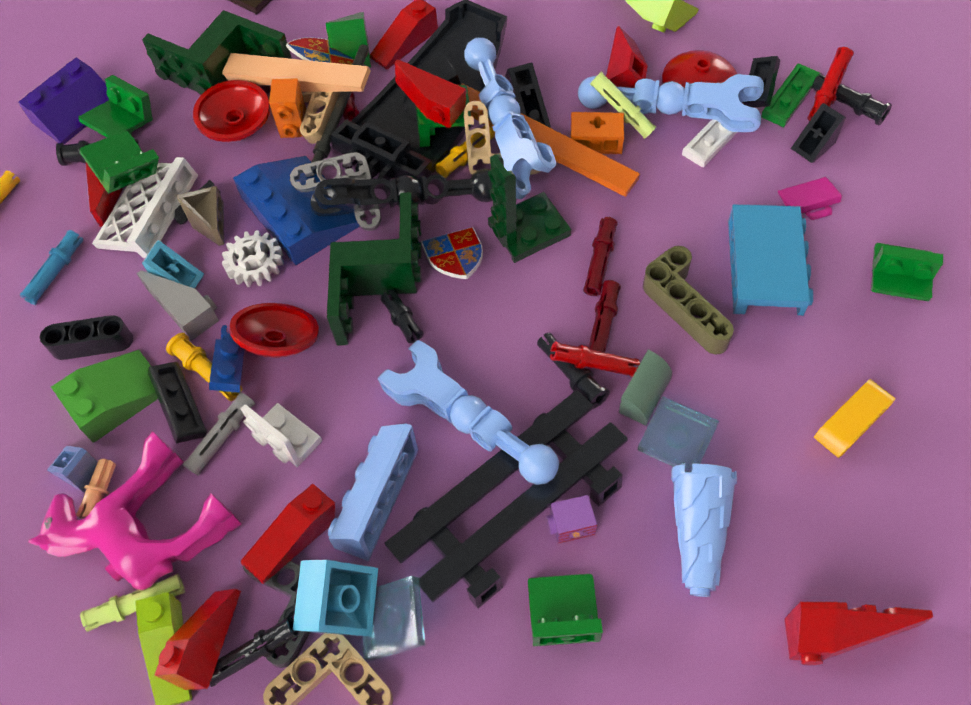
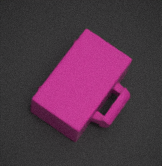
M827 177L778 190L786 206H801V214L805 213L811 220L832 215V208L829 205L841 202L842 198L840 192ZM822 207L825 208V209H822V210H819V211H815V212H812V213L810 212V211H812V210H816V209H819V208H822Z

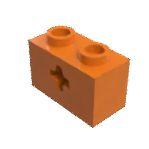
M298 78L272 79L269 105L280 138L303 137L300 132V126L307 109Z
M571 112L570 138L601 154H622L624 113Z

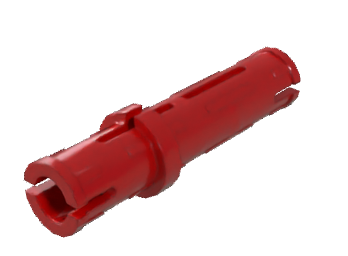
M838 47L820 90L816 91L814 105L807 117L809 121L822 103L829 107L835 103L838 87L854 55L852 49Z
M555 341L550 352H555V354H550L552 361L574 364L576 368L580 369L589 367L633 377L638 368L634 367V365H640V361L637 358L633 359L591 350L586 345H579L577 347Z

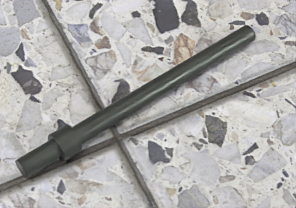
M360 45L352 65L363 66L369 52L368 46ZM340 92L321 140L316 142L313 149L314 156L311 163L328 157L331 150L330 135L337 129L352 92Z

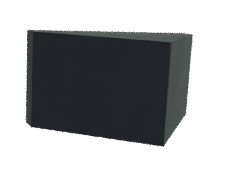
M822 103L790 149L809 162L814 163L836 143L846 117L825 103Z

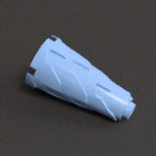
M685 464L678 465L672 468L671 480L674 485V507L681 554L682 583H685V588L690 589L691 596L710 597V591H716V585L719 586L721 560L726 545L727 528L731 520L734 486L737 484V471L732 472L731 468L719 465L692 464L691 472H685Z

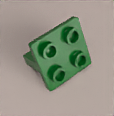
M876 243L873 251L871 291L930 301L932 298L933 279L943 265V254Z

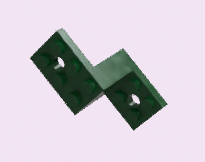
M225 10L218 15L189 49L149 33L142 39L147 55L155 67V72L161 79L170 80L183 88L194 90L200 95L210 87L228 81L222 74V71L230 53L292 59L290 50L286 47L287 40L284 33Z
M411 192L400 193L399 239L331 242L326 317L336 345H348V336L353 334V318L349 317L350 309H354V296L383 295L385 292L387 295H390L388 290L391 289L396 290L398 294L417 293V282H422L421 266H419V259H422L421 242H419V236H422L421 220H419L418 203L413 204Z

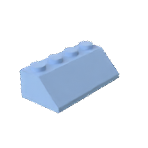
M412 425L381 426L378 435H374L368 445L369 454L365 462H361L358 465L352 490L346 491L342 500L343 509L339 517L333 519L328 530L329 540L335 549L366 561L370 560L418 452Z

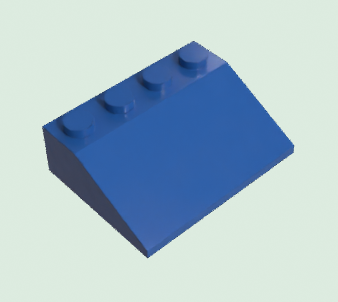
M307 156L256 164L233 177L243 201L271 236L277 239L279 246L295 266L326 248L331 242L339 240L360 227L354 212L339 216L322 217L316 215L310 206V200L315 190L300 192L293 187L290 181L291 171L295 167L311 163ZM301 173L300 179L296 180V182L299 181L302 185H306V180L314 177L316 183L320 182L317 174L307 177L305 173Z

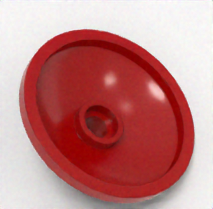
M693 50L675 56L666 64L662 74V84L673 81L685 88L686 82L689 84L694 82L722 83L731 76L736 75L737 72L732 64L722 56L710 51Z
M244 80L225 81L210 87L201 94L193 108V119L198 130L204 136L221 142L238 141L253 135L266 123L270 114L269 99L264 90L258 85Z
M261 303L248 306L238 311L230 321V335L234 342L246 351L264 357L279 358L299 354L316 342L319 332L318 323L310 313L296 306L282 303Z

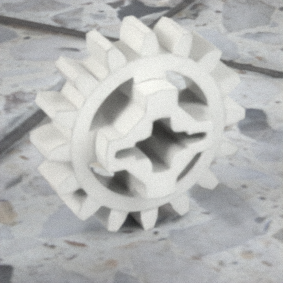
M256 230L253 236H250L247 231L244 232V238L235 236L236 242L234 244H226L229 251L222 252L224 258L222 265L230 279L234 278L238 285L244 281L247 287H250L252 282L255 281L258 286H261L262 279L270 282L272 280L270 274H279L280 271L277 266L284 263L281 257L283 252L277 239H271L267 232L261 236L259 230Z

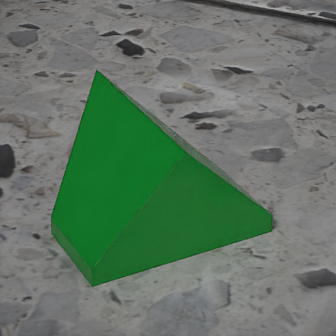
M364 12L325 23L330 48H334L355 59L360 45L363 44L369 47ZM369 51L364 61V65L371 68Z

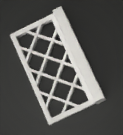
M176 157L173 163H158L156 174L126 187L92 244L97 249L137 252L142 258H146L154 244L158 240H162L175 217V209L180 205L176 195L189 192L198 174L185 158ZM157 181L156 185L146 190L147 186ZM139 191L142 192L141 194H139V195H137L136 197L132 198L133 195L136 194L137 192H139ZM145 201L146 204L134 210L135 206ZM129 211V214H128V215H126V216H124L123 218L119 219L122 214H124L125 212ZM131 222L133 223V225L128 227L127 229L123 231L121 230V228L126 226L127 224ZM116 232L117 235L107 240L109 235Z

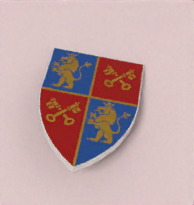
M308 37L295 39L286 44V47L302 60L352 65L354 61L353 58L334 48H330L327 39Z
M473 227L421 241L431 266L451 277L468 279L477 270L483 258L482 245Z

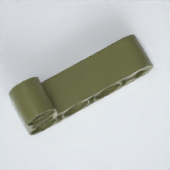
M673 246L648 264L644 275L643 290L706 351L715 355L722 354L728 349L734 332L733 325L685 281L691 264L692 254L684 246ZM692 315H697V316H700L701 318H695V317L692 316Z

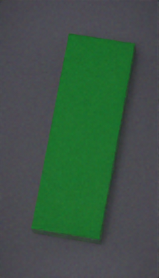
M798 63L772 97L770 106L764 108L761 118L784 128L811 91L813 82L820 72Z

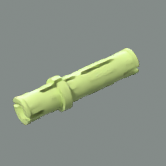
M601 71L590 85L619 113H624V122L626 124L629 122L644 139L648 137L656 126L640 111L641 108L638 105L635 106Z
M175 574L165 580L154 583L150 588L136 590L121 597L117 595L110 597L108 602L80 612L82 625L89 632L106 623L113 621L118 623L125 620V616L136 612L135 601L167 592L174 597L184 594L185 589L182 579H180L179 574Z

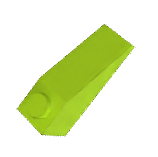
M169 592L135 601L138 635L155 704L177 705L191 701V690H184L154 675L159 664V655L165 648L166 642L183 625L181 602Z

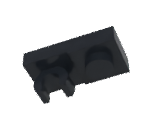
M778 56L753 58L749 75L758 76L763 80L764 91L756 101L742 102L743 105L749 107L770 106L780 65Z

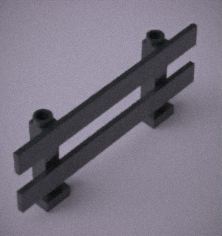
M578 390L574 391L547 414H540L534 420L532 426L518 436L520 440L529 446L535 444L549 445L563 459L559 463L554 479L546 484L532 485L463 543H460L447 526L519 469V461L505 451L500 450L429 508L425 507L419 510L409 524L384 543L400 564L429 541L444 557L416 580L418 586L432 602L436 601L458 581L463 579L469 586L467 588L469 599L479 609L503 588L501 577L493 568L485 572L479 565L581 479L590 486V499L598 507L622 487L623 474L614 466L607 471L601 463L625 444L628 438L611 422L583 445L566 431L594 407Z

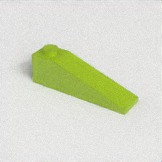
M625 0L643 19L653 23L651 28L665 33L666 29L676 32L694 17L699 10L682 0Z

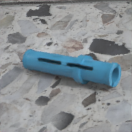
M68 230L57 247L51 248L49 251L50 256L26 288L19 294L20 297H26L25 301L36 305L64 265H69L71 262L70 257L84 241L83 238L79 237V234Z

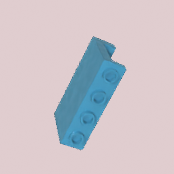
M733 204L728 219L733 314H745L748 306L796 307L797 315L803 316L807 307L813 303V289L808 286L811 266L806 264L809 245L808 241H804L806 219L802 218L801 206Z

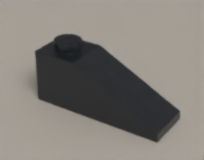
M533 63L508 68L505 78L513 86V93L516 96L514 99L520 105V113L551 128Z

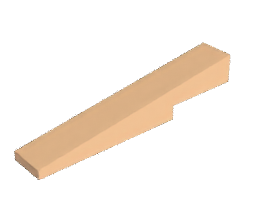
M230 53L222 74L228 81L244 80L258 86L271 85L272 79L298 78L301 92H363L371 70L368 66Z

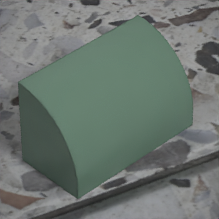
M649 349L622 395L619 408L620 414L645 426L672 378V370L668 363Z

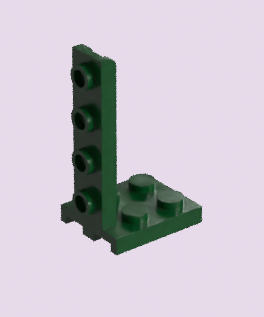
M500 154L490 157L491 170L488 171V175L492 182V189L489 192L493 206L490 208L492 216L488 217V225L492 228L502 246L506 247L514 263L571 236V228L544 192L516 204L515 174L511 170L507 171L505 169L504 159Z

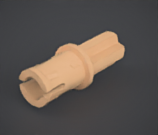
M108 459L98 460L89 485L84 486L86 491L76 513L77 517L81 519L87 517L96 503L109 495L107 488L116 463Z

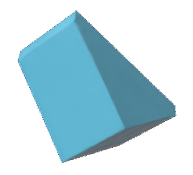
M159 240L154 244L142 262L148 273L192 288H196L204 275L203 272Z

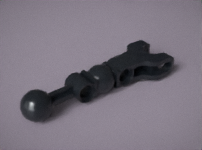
M491 169L477 170L470 179L446 180L443 176L436 174L431 175L427 179L425 176H421L418 179L408 174L398 176L396 179L391 178L390 180L325 179L317 184L315 193L310 200V206L312 211L318 216H339L357 211L382 209L387 205H390V208L395 205L400 207V193L406 192L412 193L413 204L418 203V205H424L425 203L433 205L438 203L443 197L472 195L478 201L491 202L489 190L492 189V182L488 175V171ZM433 184L437 186L439 195H433L429 191L428 185ZM374 189L384 190L387 199L377 198Z

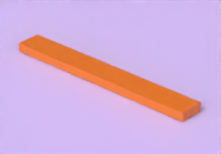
M467 86L469 102H481L479 99L480 92ZM472 106L471 116L479 121V116L483 115V110H478V106ZM524 115L536 142L549 145L556 162L624 197L628 195L639 180L640 173ZM488 118L489 127L492 128L494 125L490 122Z

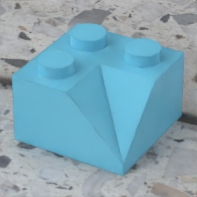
M331 560L301 561L293 631L372 637L378 568Z

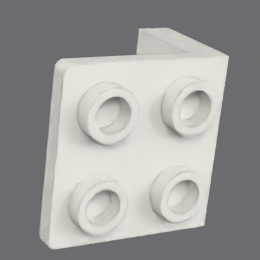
M279 403L263 418L246 404L240 408L246 417L243 422L252 431V437L262 446L268 443L274 449L272 451L273 454L285 464L290 461L298 467L322 442L321 437Z

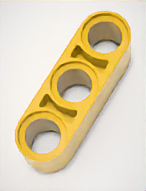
M869 379L818 430L813 438L837 458H840L891 406L896 398L872 379Z

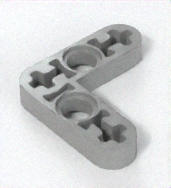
M357 152L295 167L290 174V181L293 187L300 192L314 191L319 183H316L314 177L307 179L306 185H302L299 181L296 182V180L300 179L301 173H305L307 177L314 176L312 170L316 169L317 176L322 181L325 180L322 176V171L327 166H334L337 169V174L333 179H372L365 157ZM353 160H357L359 164L363 163V165L359 166L358 172H354L353 168L345 169L347 175L342 176L339 163L343 162L344 168L352 166ZM380 209L369 210L372 215H376L372 219V224H367L366 220L362 221V218L366 215L365 211L354 212L356 220L362 229L373 231L379 227L381 223Z

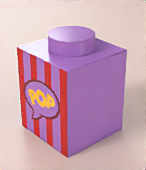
M588 495L551 503L550 515L546 516L550 535L556 534L558 543L595 535L597 522Z

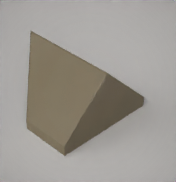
M217 186L176 195L192 228L217 245H224V202Z

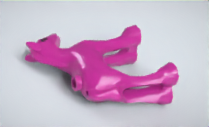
M152 431L144 440L141 465L122 486L96 503L91 513L79 521L75 512L74 500L64 493L55 495L45 515L40 534L29 539L28 542L36 546L40 545L39 547L47 551L48 554L57 557H66L99 548L110 562L105 567V570L112 578L118 582L124 578L128 583H131L133 588L144 590L150 588L160 577L173 572L171 563L190 561L203 549L221 541L228 532L234 531L242 523L222 502L210 493L203 504L199 520L185 533L172 539H149L144 525L136 517V512L153 493L167 482L174 471L184 463Z

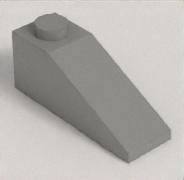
M142 270L136 273L145 288L181 330L189 336L191 341L219 321L214 312L217 306L208 295L202 297L195 288Z

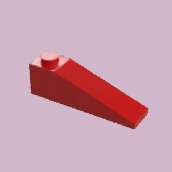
M799 602L784 619L790 660H801L802 665L823 664L825 659L921 626L933 618L932 610L901 607L888 608L879 613L876 610V605L865 604L848 610L846 602Z

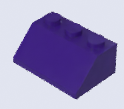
M76 57L32 92L28 93L18 103L32 124L58 143L62 142L65 144L87 127L79 122V116L107 102L109 98L106 93V83L93 68Z

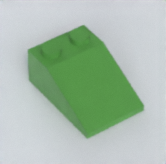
M140 350L77 369L51 386L79 429L93 443L158 399L148 374V369L151 365Z

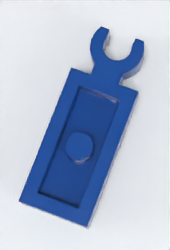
M223 325L221 328L220 339L215 341L209 390L239 393L245 349L234 342L231 335L227 333L226 325Z

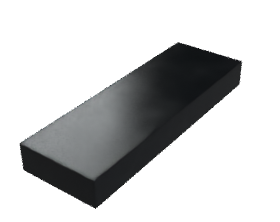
M178 361L150 366L148 374L175 443L205 437L207 430Z

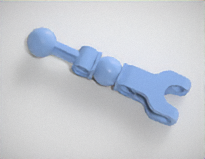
M474 38L468 42L464 50L465 61L469 67L480 72L485 87L479 93V99L486 106L488 118L494 125L492 128L495 131V139L504 159V167L507 171L511 170L516 176V198L523 199L531 190L529 180L531 170L535 169L536 171L549 173L556 166V159L549 145L536 142L529 124L525 120L524 115L520 113L519 103L514 99L516 96L513 93L512 84L504 76L496 74L493 67L496 59V48L493 43L486 38Z
M736 74L722 83L694 82L689 84L686 82L685 88L673 81L659 86V80L653 81L651 79L638 80L635 83V88L617 87L635 106L638 105L641 108L640 111L643 114H656L658 109L661 113L672 115L682 110V116L687 115L693 118L717 120L725 129L732 132H753L761 124V115L758 109L742 104V102L756 101L762 95L764 82L758 76ZM596 76L586 78L578 88L580 102L590 109L600 108L607 102L590 85Z
M417 340L408 348L416 364L411 371L398 374L387 369L377 378L383 391L402 406L423 404L443 419L452 423L458 431L471 434L472 439L487 451L491 452L496 446L519 461L520 474L528 482L539 485L546 484L554 479L558 471L559 460L551 447L543 444L529 446L510 432L512 425L508 419L500 412L487 406L481 398L468 395L467 390L444 374L436 351L422 341Z

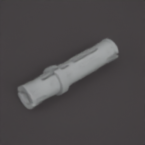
M240 392L225 413L221 412L218 415L219 420L203 438L189 458L184 461L183 466L199 476L202 469L219 450L232 431L239 429V423L244 417L240 408L245 404L251 408L255 405V402Z

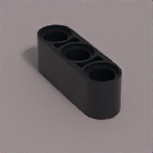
M116 315L51 324L45 327L39 336L40 342L58 360L120 352L129 348L133 342V334L123 320Z

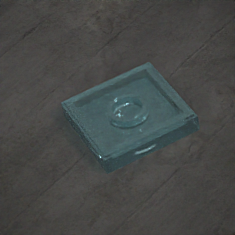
M662 397L637 450L673 467L685 464V472H691L692 464L701 463L719 421L666 397Z
M409 576L376 587L372 637L362 636L365 660H375L425 645L418 577Z

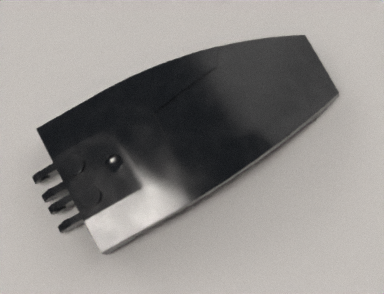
M462 0L445 9V20L412 57L408 64L419 67L444 53L457 72L460 83L481 92L485 87L480 72L472 69L466 63L464 50L468 42L474 38L488 39L496 48V59L493 63L495 69L504 40L507 16L469 0ZM394 77L351 122L345 120L330 136L332 148L342 154L357 152L365 157L372 179L378 173H380L378 179H396L398 176L405 174L413 175L418 179L421 176H425L427 179L436 170L435 165L448 156L450 150L461 141L465 135V126L435 128V135L430 136V146L420 147L416 105L398 86ZM353 160L352 166H354L358 161ZM357 163L355 172L359 171V166L363 165V163Z

